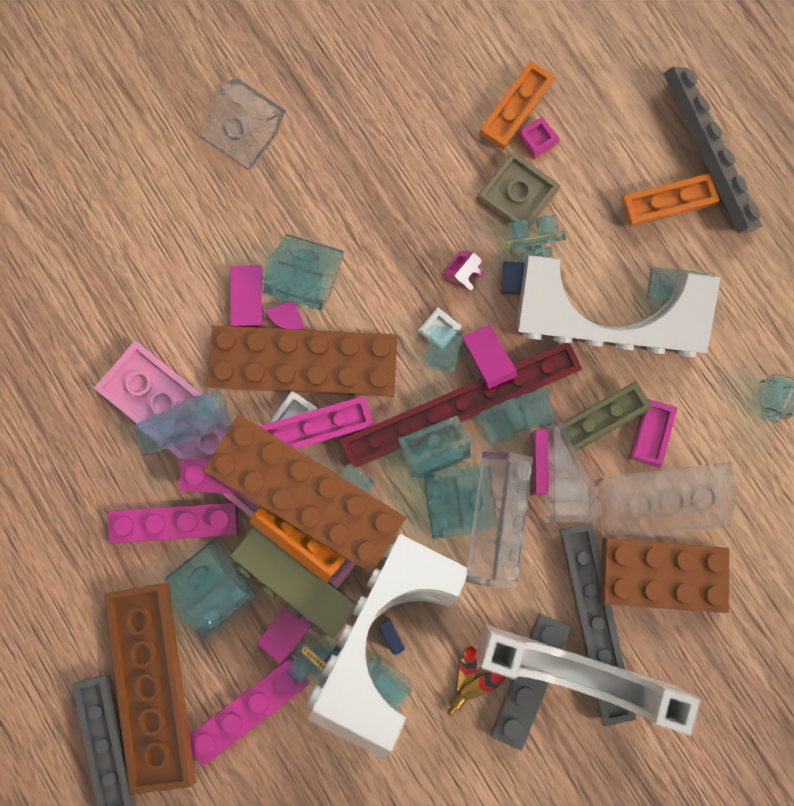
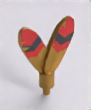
M473 646L466 647L461 654L457 675V692L449 702L451 704L447 711L449 716H452L456 710L460 711L467 700L477 698L496 689L506 678L505 675L488 671L475 678L477 659L475 658L476 650Z

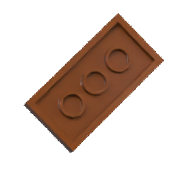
M602 538L600 604L729 613V548Z

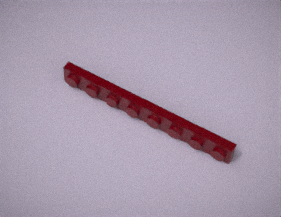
M563 343L515 364L517 377L490 389L487 388L482 378L341 439V444L352 469L354 470L580 372L582 367L571 343Z

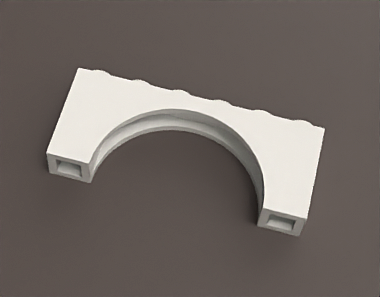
M526 255L516 329L518 332H523L524 338L541 339L542 335L554 336V341L572 343V339L577 338L585 339L584 344L599 347L603 346V342L615 343V348L634 350V345L646 346L647 352L665 354V349L677 350V355L696 357L697 352H708L721 277L680 272L673 294L658 312L648 319L633 325L608 327L585 319L572 306L564 292L561 281V259Z
M401 534L395 545L390 544L381 559L386 562L382 571L374 570L367 584V587L371 588L372 591L368 599L361 596L353 612V615L357 616L358 619L354 627L347 624L338 644L344 647L339 657L332 654L323 672L324 675L329 677L324 688L316 686L307 703V706L313 709L308 718L309 721L383 760L392 752L406 717L396 712L383 700L371 681L365 659V643L369 627L379 615L401 603L427 601L450 608L459 596L470 570Z
M484 624L475 658L481 668L514 679L516 677H528L567 687L625 708L657 725L691 735L700 699L681 688Z

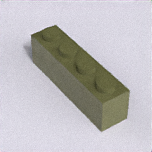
M256 527L252 528L230 556L237 562L234 567L248 578L253 574L262 582L259 587L273 598L279 595L287 602L284 607L297 618H300L302 615L312 622L310 628L324 639L327 636H330L332 639L336 637L357 606V603L340 589L336 588L329 581L325 583Z

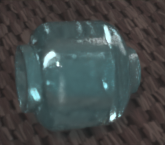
M772 374L770 377L764 378L759 382L752 404L760 412L759 417L761 419L778 423L779 419H789L794 415V379L781 374Z

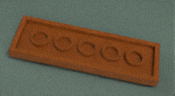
M212 326L208 387L211 389L293 391L296 393L394 397L397 334Z
M238 414L203 469L206 473L372 574L407 518Z
M166 582L105 593L104 598L130 795L191 787L196 784L169 584Z

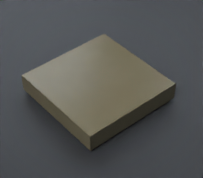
M512 151L477 195L476 200L524 235L559 191L561 185Z

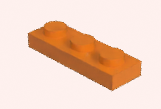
M530 61L481 127L479 135L504 151L550 88L555 76Z
M710 173L627 194L621 199L629 227L715 206L720 201Z
M262 506L253 514L249 523L325 583L330 580L346 559L341 554Z

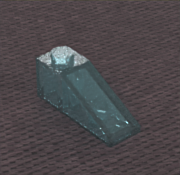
M215 390L185 400L132 426L141 455L145 456L230 427L233 424V420L225 396L220 391Z

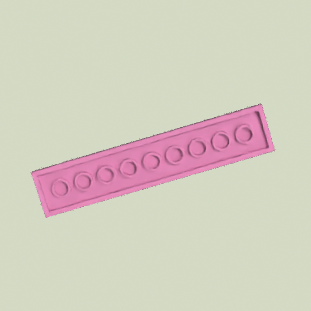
M136 340L94 387L95 390L179 459L210 460L234 422L231 417ZM223 494L251 518L261 507L244 495ZM346 558L329 582L338 588L356 564Z

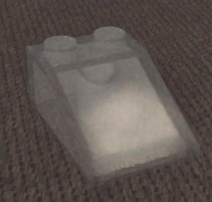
M553 422L545 428L548 431L549 492L544 495L545 523H596V516H600L601 511L600 498L595 496V487L562 423Z

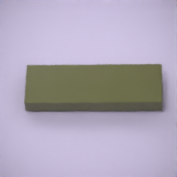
M635 381L559 424L553 430L567 454L571 455L652 409V406Z

